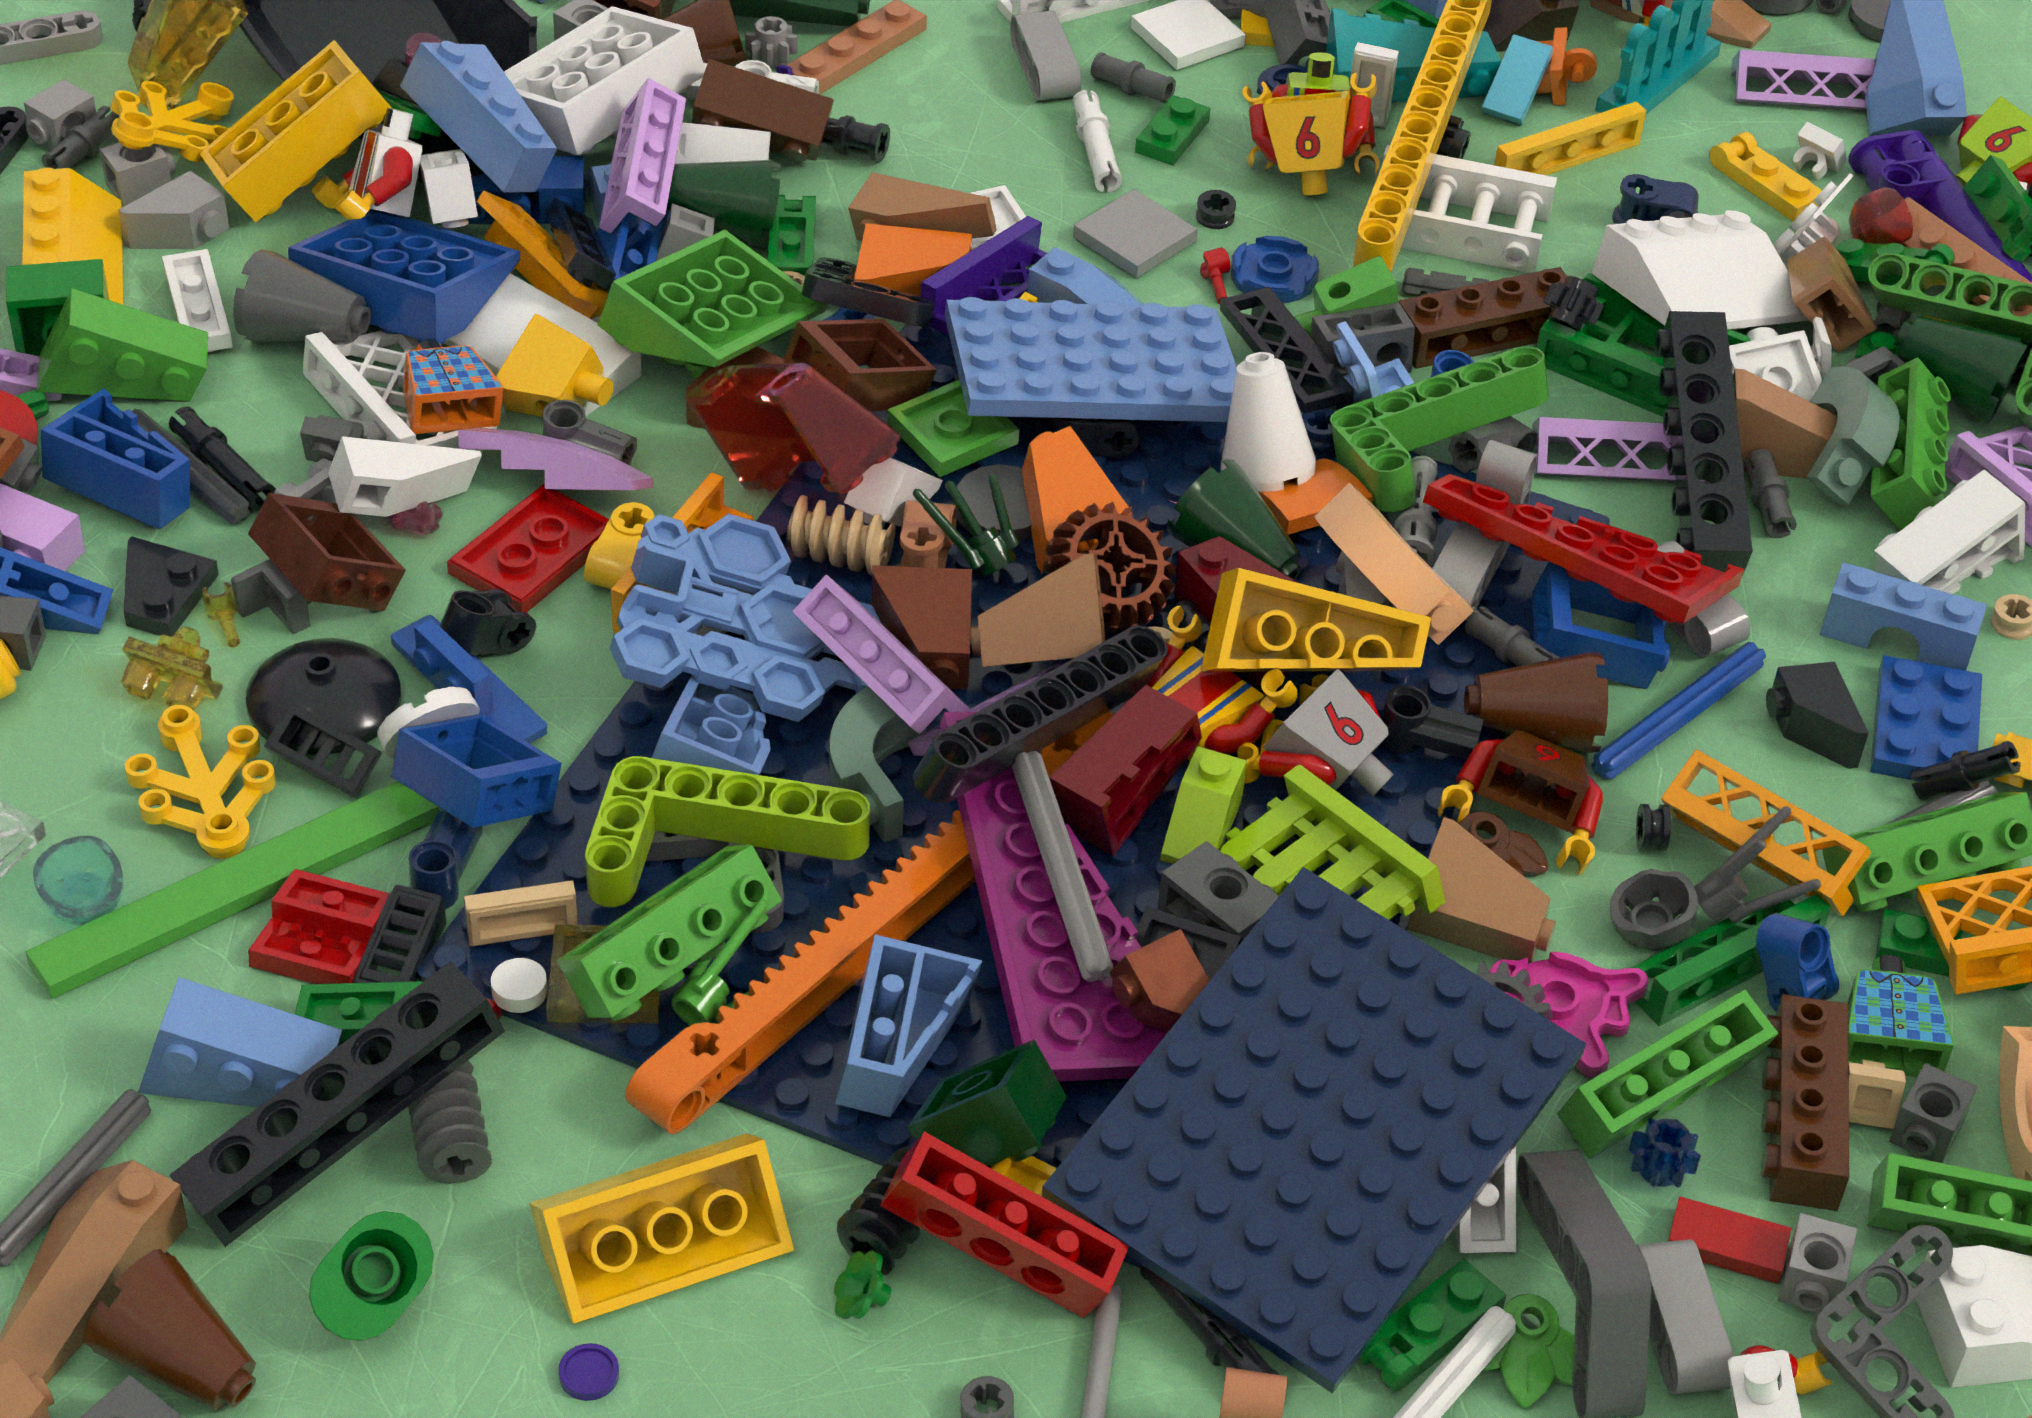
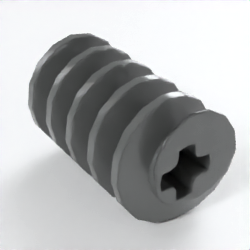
M466 1061L408 1106L412 1132L414 1133L415 1150L417 1151L418 1167L426 1177L436 1182L448 1184L467 1182L487 1172L492 1164L491 1152L487 1148L488 1136L484 1131V1116L480 1113L481 1100L477 1095L478 1084L477 1080L472 1076L474 1067L469 1061Z

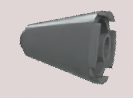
M261 249L253 253L244 265L241 273L249 275L245 289L236 288L233 307L235 329L238 334L246 336L244 339L252 342H305L306 335L323 332L331 342L355 341L360 334H364L367 331L371 320V311L369 307H366V301L363 296L273 251Z

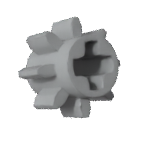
M763 17L753 23L754 32H745V51L750 52V60L764 62L769 65L771 70L776 69L779 65L789 63V54H797V35L792 34V25H787L779 17Z

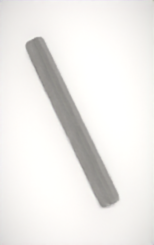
M1037 751L1021 752L1015 758L1016 762L1012 765V769L1081 975L1088 982L1105 980L1109 977L1113 964L1043 758Z

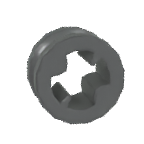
M981 1376L971 1380L964 1386L960 1394L961 1418H1014V1393L1010 1386L1002 1379L993 1376ZM986 1399L997 1401L998 1411L993 1412L992 1408L989 1407L988 1413L978 1412L977 1401L981 1400L983 1405H986Z

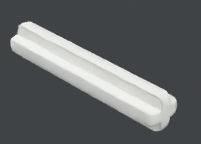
M1498 1306L1489 1308L1393 1418H1441L1514 1335L1516 1330L1515 1319Z

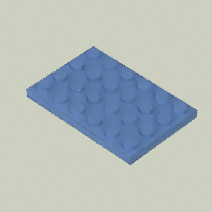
M966 297L961 300L946 299L944 316L969 416L1228 422L1237 366L1216 308H1209L1199 304L1189 305L1188 307H1166L1157 303L1135 306L1119 305L1109 301L1098 304H1074L1067 300L1041 303L1028 302L1017 298L1008 301H983L976 297Z

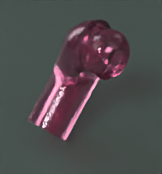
M427 501L419 503L417 509H409L387 517L391 525L397 530L427 536L439 529L438 522L442 519L443 513L437 504L432 502L428 506Z

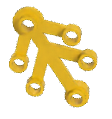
M142 82L138 96L125 90H118L114 93L110 108L120 116L113 121L111 131L118 138V142L121 145L130 149L140 150L155 143L179 148V153L185 159L193 162H203L204 160L199 153L229 129L221 125L211 126L192 122V120L200 117L219 121L224 115L229 113L234 94L227 87L217 83H202L196 101L171 110H167L165 102L166 88L156 82ZM140 103L148 107L150 116L138 111Z
M186 705L170 706L163 712L158 721L160 740L166 749L179 752L189 778L158 769L156 759L149 754L140 753L128 758L124 766L128 784L138 789L151 788V790L144 792L139 798L141 818L148 824H165L196 834L198 844L211 857L218 859L233 857L243 851L250 837V826L246 818L261 797L272 791L276 785L274 768L271 763L265 760H254L245 765L248 759L254 758L259 754L261 745L256 728L249 725H240L229 731L227 735L229 749L214 770L210 772L199 745L202 740V729L198 714ZM242 769L244 786L227 808H225L221 796ZM263 776V778L254 779L255 777ZM170 795L200 804L203 814L172 806ZM160 805V807L158 808H150L152 806Z

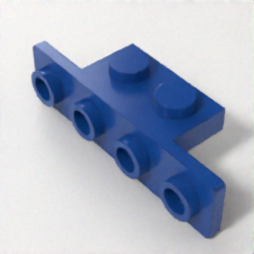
M427 615L391 634L392 645L437 689L447 687L466 688L476 700L480 708L479 714L529 744L547 734V723L476 656H470L440 627L441 623L434 616Z

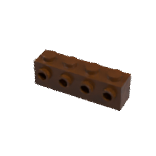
M1561 267L1399 300L1398 302L1415 326L1413 366L1415 369L1432 366L1435 356L1446 350H1457L1470 357L1538 343L1540 328L1549 319L1548 317L1552 311L1550 309L1551 306L1543 303L1551 284H1558V282L1564 284L1568 276Z
M1782 994L1776 1015L1767 1014L1766 1016L1779 1034L1767 1046L1771 1048V1057H1766L1762 1074V1089L1771 1090V1100L1766 1099L1762 1113L1761 1130L1762 1133L1770 1134V1144L1766 1143L1763 1149L1761 1176L1770 1178V1201L1838 1211L1850 1177L1848 1004Z

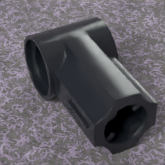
M1397 686L1389 690L1385 698L1381 720L1388 727L1389 735L1381 742V745L1387 750L1401 754L1411 753L1420 746L1467 760L1478 743L1484 719L1431 705L1429 697L1422 690L1413 686Z

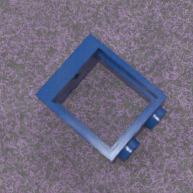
M1548 561L1532 591L1534 641L1549 652L1558 655L1559 658L1586 652H1600L1604 658L1605 665H1596L1597 677L1647 689L1657 671L1662 672L1669 660L1670 644L1665 642L1664 635L1666 621L1656 617L1653 609L1638 602L1619 600L1609 593L1608 588L1593 581L1584 582L1576 580L1566 574L1565 568ZM1571 608L1634 623L1636 640L1572 624Z
M481 714L399 729L391 777L470 827L475 828L553 811L562 763Z

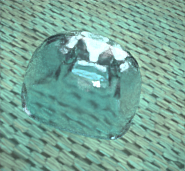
M77 836L60 841L44 851L34 866V883L42 904L52 915L68 924L84 925L112 912L117 907L124 890L123 872L117 856L105 841L94 836ZM91 867V872H85L86 868ZM56 881L63 882V885H59Z

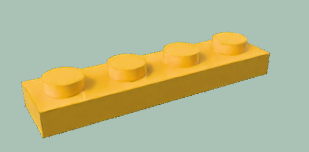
M1636 101L1499 145L1494 166L1549 175L1640 144L1647 110Z

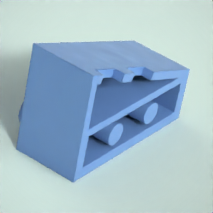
M875 934L861 981L835 1104L891 1117L968 1004L982 960Z
M178 977L138 1093L259 1107L282 1090L285 1085L294 1081L337 1047L342 1030Z

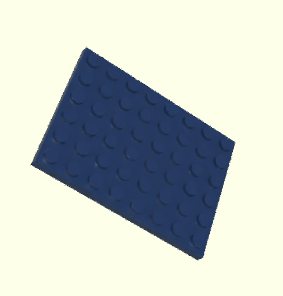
M1303 867L1042 1186V1197L1121 1240L1129 1247L1126 1253L1128 1256L1333 1394L1582 1057L1587 1043Z

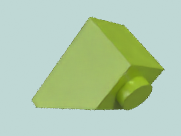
M1197 746L1180 784L1161 852V861L1174 864L1205 841H1208L1220 851L1226 840L1225 834L1230 831L1242 803L1247 760Z

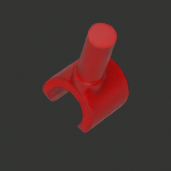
M1223 247L1205 251L1203 254L1205 262L1200 267L1201 276L1205 279L1209 278L1213 285L1218 304H1220L1221 299L1227 298L1222 274L1228 273L1231 267L1229 255Z

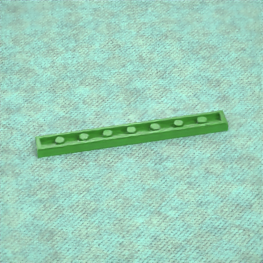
M397 781L25 951L28 964L53 999L275 896L294 869L320 875L434 822L439 812V806Z

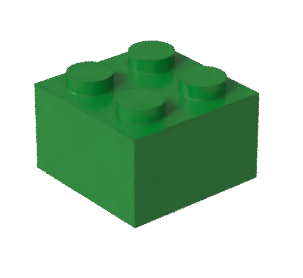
M103 259L6 266V305L16 352L35 356L40 355L72 288L110 300Z

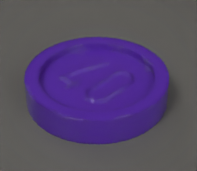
M587 1343L575 1346L566 1352L559 1364V1381L563 1390L571 1397L579 1400L591 1401L600 1399L608 1395L615 1388L619 1380V1364L616 1356L611 1350L599 1344Z

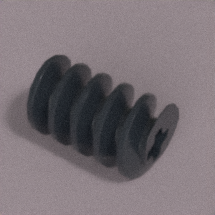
M912 1146L898 1148L889 1158V1162L884 1164L878 1171L876 1178L872 1179L864 1188L863 1194L859 1195L850 1205V1210H847L837 1221V1234L846 1252L850 1256L857 1251L866 1254L872 1250L881 1254L883 1263L880 1272L883 1275H888L895 1267L894 1259H901L908 1251L907 1244L914 1243L920 1236L919 1227L880 1206L902 1158Z

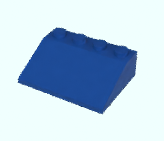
M371 209L361 219L347 220L288 247V259L363 296L366 301V307H369L371 311L370 324L381 327L383 332L403 334L418 339L419 343L427 339H434L440 344H444L447 339L459 334L468 327L520 261V251L409 217Z

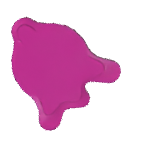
M1550 952L1549 959L1529 964L1528 958H1524L1518 961L1503 959L1492 965L1489 973H1496L1501 962H1507L1511 977L1514 978L1518 972L1524 969L1528 971L1531 979L1529 987L1541 984L1546 995L1541 1003H1549L1553 1013V1018L1549 1020L1587 1043L1582 1057L1575 1066L1583 1075L1589 1078H1595L1608 1069L1609 1054L1600 1035L1609 1034L1621 1037L1627 1034L1630 1026L1627 1005L1642 998L1646 994L1649 984L1646 973L1639 968L1604 969L1591 964L1583 958L1563 952ZM1505 992L1506 994L1510 995L1511 997L1517 998V997L1514 996L1513 994H1510V993H1508V992Z

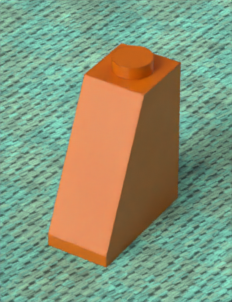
M866 223L854 279L920 296L922 281L972 251V234Z
M1071 426L1054 433L1044 432L1030 442L1022 468L1027 507L1032 523L1031 532L1037 567L1043 574L1045 573L1042 571L1043 563L1049 557L1044 553L1046 545L1053 538V531L1060 523L1066 522L1067 517L1077 509L1083 512L1088 505L1093 503L1102 510L1106 504L1114 502L1118 514H1121L1129 506ZM1098 539L1079 543L1077 553L1086 554L1089 550H1095L1098 546Z

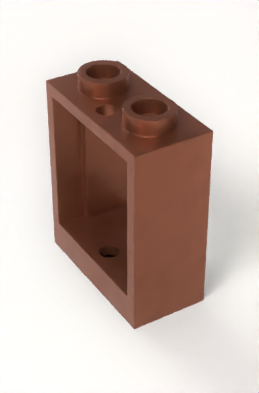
M885 319L798 321L783 360L834 413L888 411L892 407L928 393L937 371ZM867 364L870 368L861 369L858 365Z
M268 493L248 532L253 541L307 601L385 611L406 571L355 514L339 512L336 503ZM313 515V518L307 521V519Z

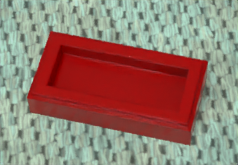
M1679 1196L1668 1241L1692 1239L1697 1245L1703 1263L1778 1284L1782 1275L1792 1228Z

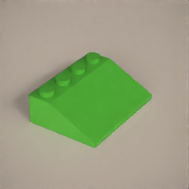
M722 230L614 280L597 326L611 335L617 343L627 347L632 352L718 367L796 327L798 321H808L824 313L827 304L804 297L801 294L803 286L728 231Z

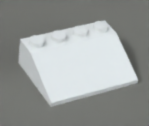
M612 6L507 69L504 73L557 149L573 155H583L594 150L596 144L606 137L618 134L623 109L647 78L677 94L688 91L694 82L703 77L705 67L693 28Z
M1729 210L1725 214L1711 216L1696 213L1688 218L1663 216L1660 220L1655 221L1630 219L1627 223L1606 225L1592 274L1663 325L1666 323L1669 311L1725 312L1727 330L1808 321L1807 317L1793 302L1788 270L1768 235L1750 222L1751 218L1742 212Z

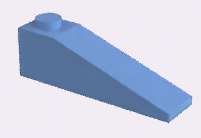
M1890 0L1884 20L1885 27L1880 47L1877 49L1874 60L1876 63L1872 79L1868 84L1865 96L1869 136L1908 130H1918L1924 136H1950L1967 117L1963 75L1944 0Z
M1056 247L1029 269L1028 293L1037 297V302L1052 303L1056 300H1067L1074 304H1098L1109 301L1119 305H1144L1138 297L1113 276Z
M692 674L661 732L652 758L760 775L771 750L769 739H765L763 734L766 724L765 713L760 712L758 702L752 691L731 686L725 691L697 683Z

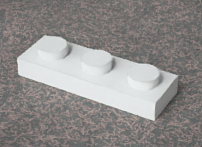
M208 249L162 256L164 272L177 322L208 332V353L233 348L229 325Z

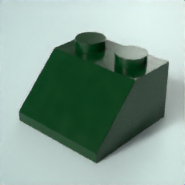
M1035 1039L940 1079L909 1124L908 1129L912 1136L917 1139L923 1132H926L969 1157L987 1165H992L1006 1158H1010L1012 1162H1019L1030 1157L1042 1147L1041 1140L1046 1131L1056 1123L1055 1116L1067 1096Z

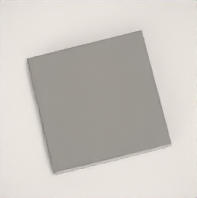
M1135 189L1074 224L1073 237L1135 278H1138L1196 242L1198 233L1196 227Z

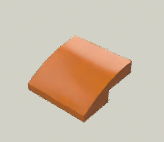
M1325 458L1316 460L1315 475L1307 482L1298 485L1296 477L1283 481L1284 490L1258 492L1287 535L1320 526L1314 516L1349 482L1369 502H1373V495L1355 475L1342 465Z

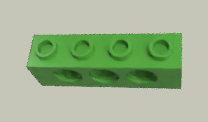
M1744 989L1579 1086L1558 1111L1557 1115L1588 1158L1591 1159L1754 1061L1779 1033Z
M1888 1153L1873 1172L1867 1225L1906 1233L1916 1226L1929 1225L1937 1227L1944 1232L1951 1243L1966 1246L1986 1245L2032 1256V1181Z

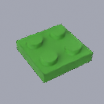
M960 379L888 409L887 424L939 477L1012 447L1019 442V429L1006 416L968 415Z

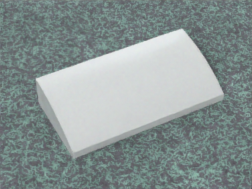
M511 273L468 327L445 342L450 347L462 345L472 347L488 368L498 374L533 315L538 314L593 347L604 367L601 376L613 381L614 388L611 398L642 376L641 353L632 352L627 347L620 345L611 335L597 326V322ZM586 401L583 405L586 416L600 407V405Z

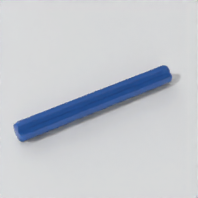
M1747 642L1594 754V762L1591 765L1594 773H1599L1604 780H1611L1761 669L1764 665L1763 660L1766 658L1765 651L1759 649L1754 642Z

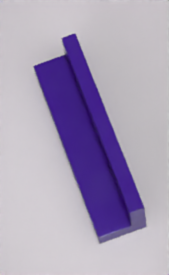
M1026 216L922 281L920 296L935 302L932 321L929 327L949 336L944 316L946 299L961 300L966 297H976L982 300L1008 301L1015 298L1019 299L1024 292L1028 293L1029 269H1026V267L1036 264L1047 254L1039 249L1042 222ZM1001 283H1021L1019 286H1000Z

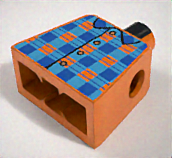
M427 339L420 342L415 350H410L406 353L403 394L409 426L415 434L500 425L504 387L472 347L466 345L442 347L437 340Z

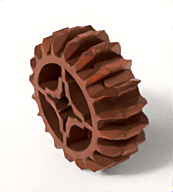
M1114 502L1106 504L1102 510L1095 503L1088 505L1083 512L1077 509L1067 517L1066 522L1060 523L1053 531V538L1046 545L1044 553L1049 557L1043 563L1042 570L1051 574L1084 555L1077 553L1079 543L1098 539L1096 549L1089 550L1086 554L1097 553L1106 635L1114 633L1118 627L1125 631L1130 627L1137 626V624L1145 626L1154 618L1156 613L1159 614L1166 606V598L1173 592L1175 584L1170 579L1175 575L1177 567L1167 562L1172 555L1173 547L1160 546L1159 544L1163 538L1164 530L1152 533L1147 528L1149 516L1140 519V521L1133 518L1132 506L1125 508L1121 514H1118ZM1132 583H1142L1139 595L1130 598L1121 597V591L1125 587H1130Z

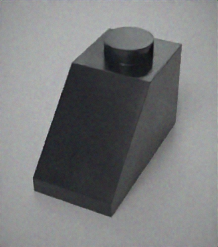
M1835 661L1778 667L1773 686L1768 689L1766 694V707L1769 716L1776 718L1784 738L1848 769L1858 768L1869 732Z

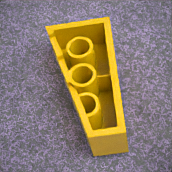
M1237 568L1224 572L1221 575L1200 672H1269L1273 669H1279L1280 671H1335L1337 668L1340 671H1402L1418 668L1422 664L1431 617Z

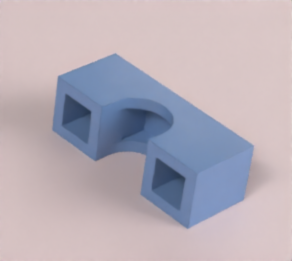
M1843 562L1831 594L1820 635L1868 649L1871 637L1877 630L1885 627H1897L1908 631L1918 641L1919 654L1916 661L1966 671L1987 604Z

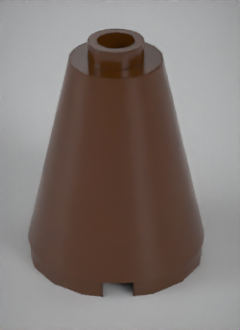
M696 0L661 19L693 28L703 63H708V60L712 59L735 67L737 64L747 61L729 0Z
M1586 652L1478 674L1475 677L1474 685H1466L1465 714L1484 719L1482 725L1484 728L1512 734L1516 730L1524 731L1563 748L1583 753H1597L1602 746L1593 742L1594 737L1605 736L1608 716L1607 678H1597L1596 665H1605L1604 658L1600 652Z
M161 1249L153 1250L137 1260L115 1281L114 1285L121 1292L111 1306L108 1307L100 1301L93 1310L84 1329L83 1341L94 1353L214 1410H219L227 1404L232 1408L236 1407L248 1396L256 1383V1378L252 1376L256 1365L253 1358L178 1259L167 1251L164 1253Z

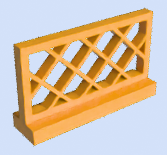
M2032 866L1917 886V899L1949 965V982L1955 995L2032 982V911L2024 908L2029 900L2032 899ZM2007 890L2018 894L2012 903L1989 896L1991 892ZM1954 899L1966 904L1959 912H1955L1938 906L1936 902ZM1978 908L2000 916L1994 925L1971 917ZM2012 921L2029 926L2015 930H2006ZM1960 930L1976 935L1975 937L1958 940L1953 939Z

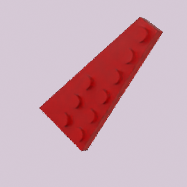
M1451 474L1430 483L1423 499V503L1438 509V514L1443 518L1455 522L1464 521L1479 528L1480 533L1488 539L1500 542L1507 541L1522 548L1523 554L1527 557L1542 562L1550 561L1566 569L1565 572L1570 577L1584 582L1593 581L1608 588L1609 593L1613 597L1625 602H1638L1653 609L1656 617L1671 623L1681 622L1684 624L1737 588L1745 570L1744 568L1728 564L1726 571L1723 572L1701 565L1702 555L1688 550H1684L1683 553H1664L1657 550L1658 544L1653 539L1579 516L1577 524L1552 517L1554 507L1536 502L1535 506L1529 504L1515 505L1509 503L1510 497L1504 491Z

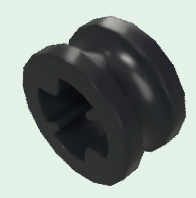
M1209 190L1202 193L1197 201L1196 219L1198 223L1204 227L1218 230L1231 226L1234 222V212L1236 210L1234 197L1222 190Z
M1640 804L1636 818V842L1638 849L1647 850L1649 845L1654 844L1658 850L1666 851L1671 834L1669 806L1660 804L1658 809L1652 810L1649 804Z

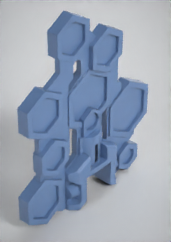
M661 514L644 524L641 533L642 539L638 542L631 566L634 577L639 583L674 592L675 595L639 584L632 588L618 616L617 623L621 630L613 635L610 650L622 677L662 688L682 672L693 674L697 683L725 691L731 686L752 691L762 712L799 722L820 706L825 693L835 685L855 690L856 694L868 687L844 662L824 657L819 662L812 660L821 652L837 655L792 612L812 589L794 584L792 578L785 575L791 560L775 527L732 514H727L705 530L697 527L690 533L687 532L683 521ZM733 588H737V589H740V590H744V591H747V592H751V593H754V595L747 594V593H744V592H740V591H738V590H736V589H733ZM859 602L880 622L872 605ZM703 625L726 632L729 631L743 635L745 640L710 631L704 636L694 633L699 631Z

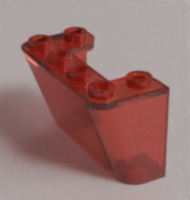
M806 363L728 366L706 378L685 396L688 404L744 489L748 490L763 488L767 492L776 490L790 479L789 472L799 463L817 461L824 472L820 483L825 491L839 492L840 494L849 492L863 481L864 477L862 474L873 464L881 463L895 454L898 449L896 444L901 438L899 432Z

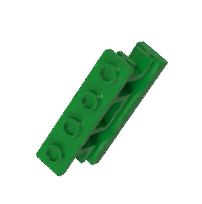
M1588 273L1583 280L1599 289L1596 302L1604 305L1603 310L1595 325L1589 324V326L1583 324L1580 331L1550 319L1540 328L1537 348L1544 353L1546 369L1663 417L1665 408L1668 407L1667 396H1661L1659 392L1660 371L1664 368L1663 358H1655L1628 347L1626 344L1630 339L1655 348L1657 330H1664L1665 325L1595 275ZM1731 329L1727 330L1729 346L1751 341L1748 336Z

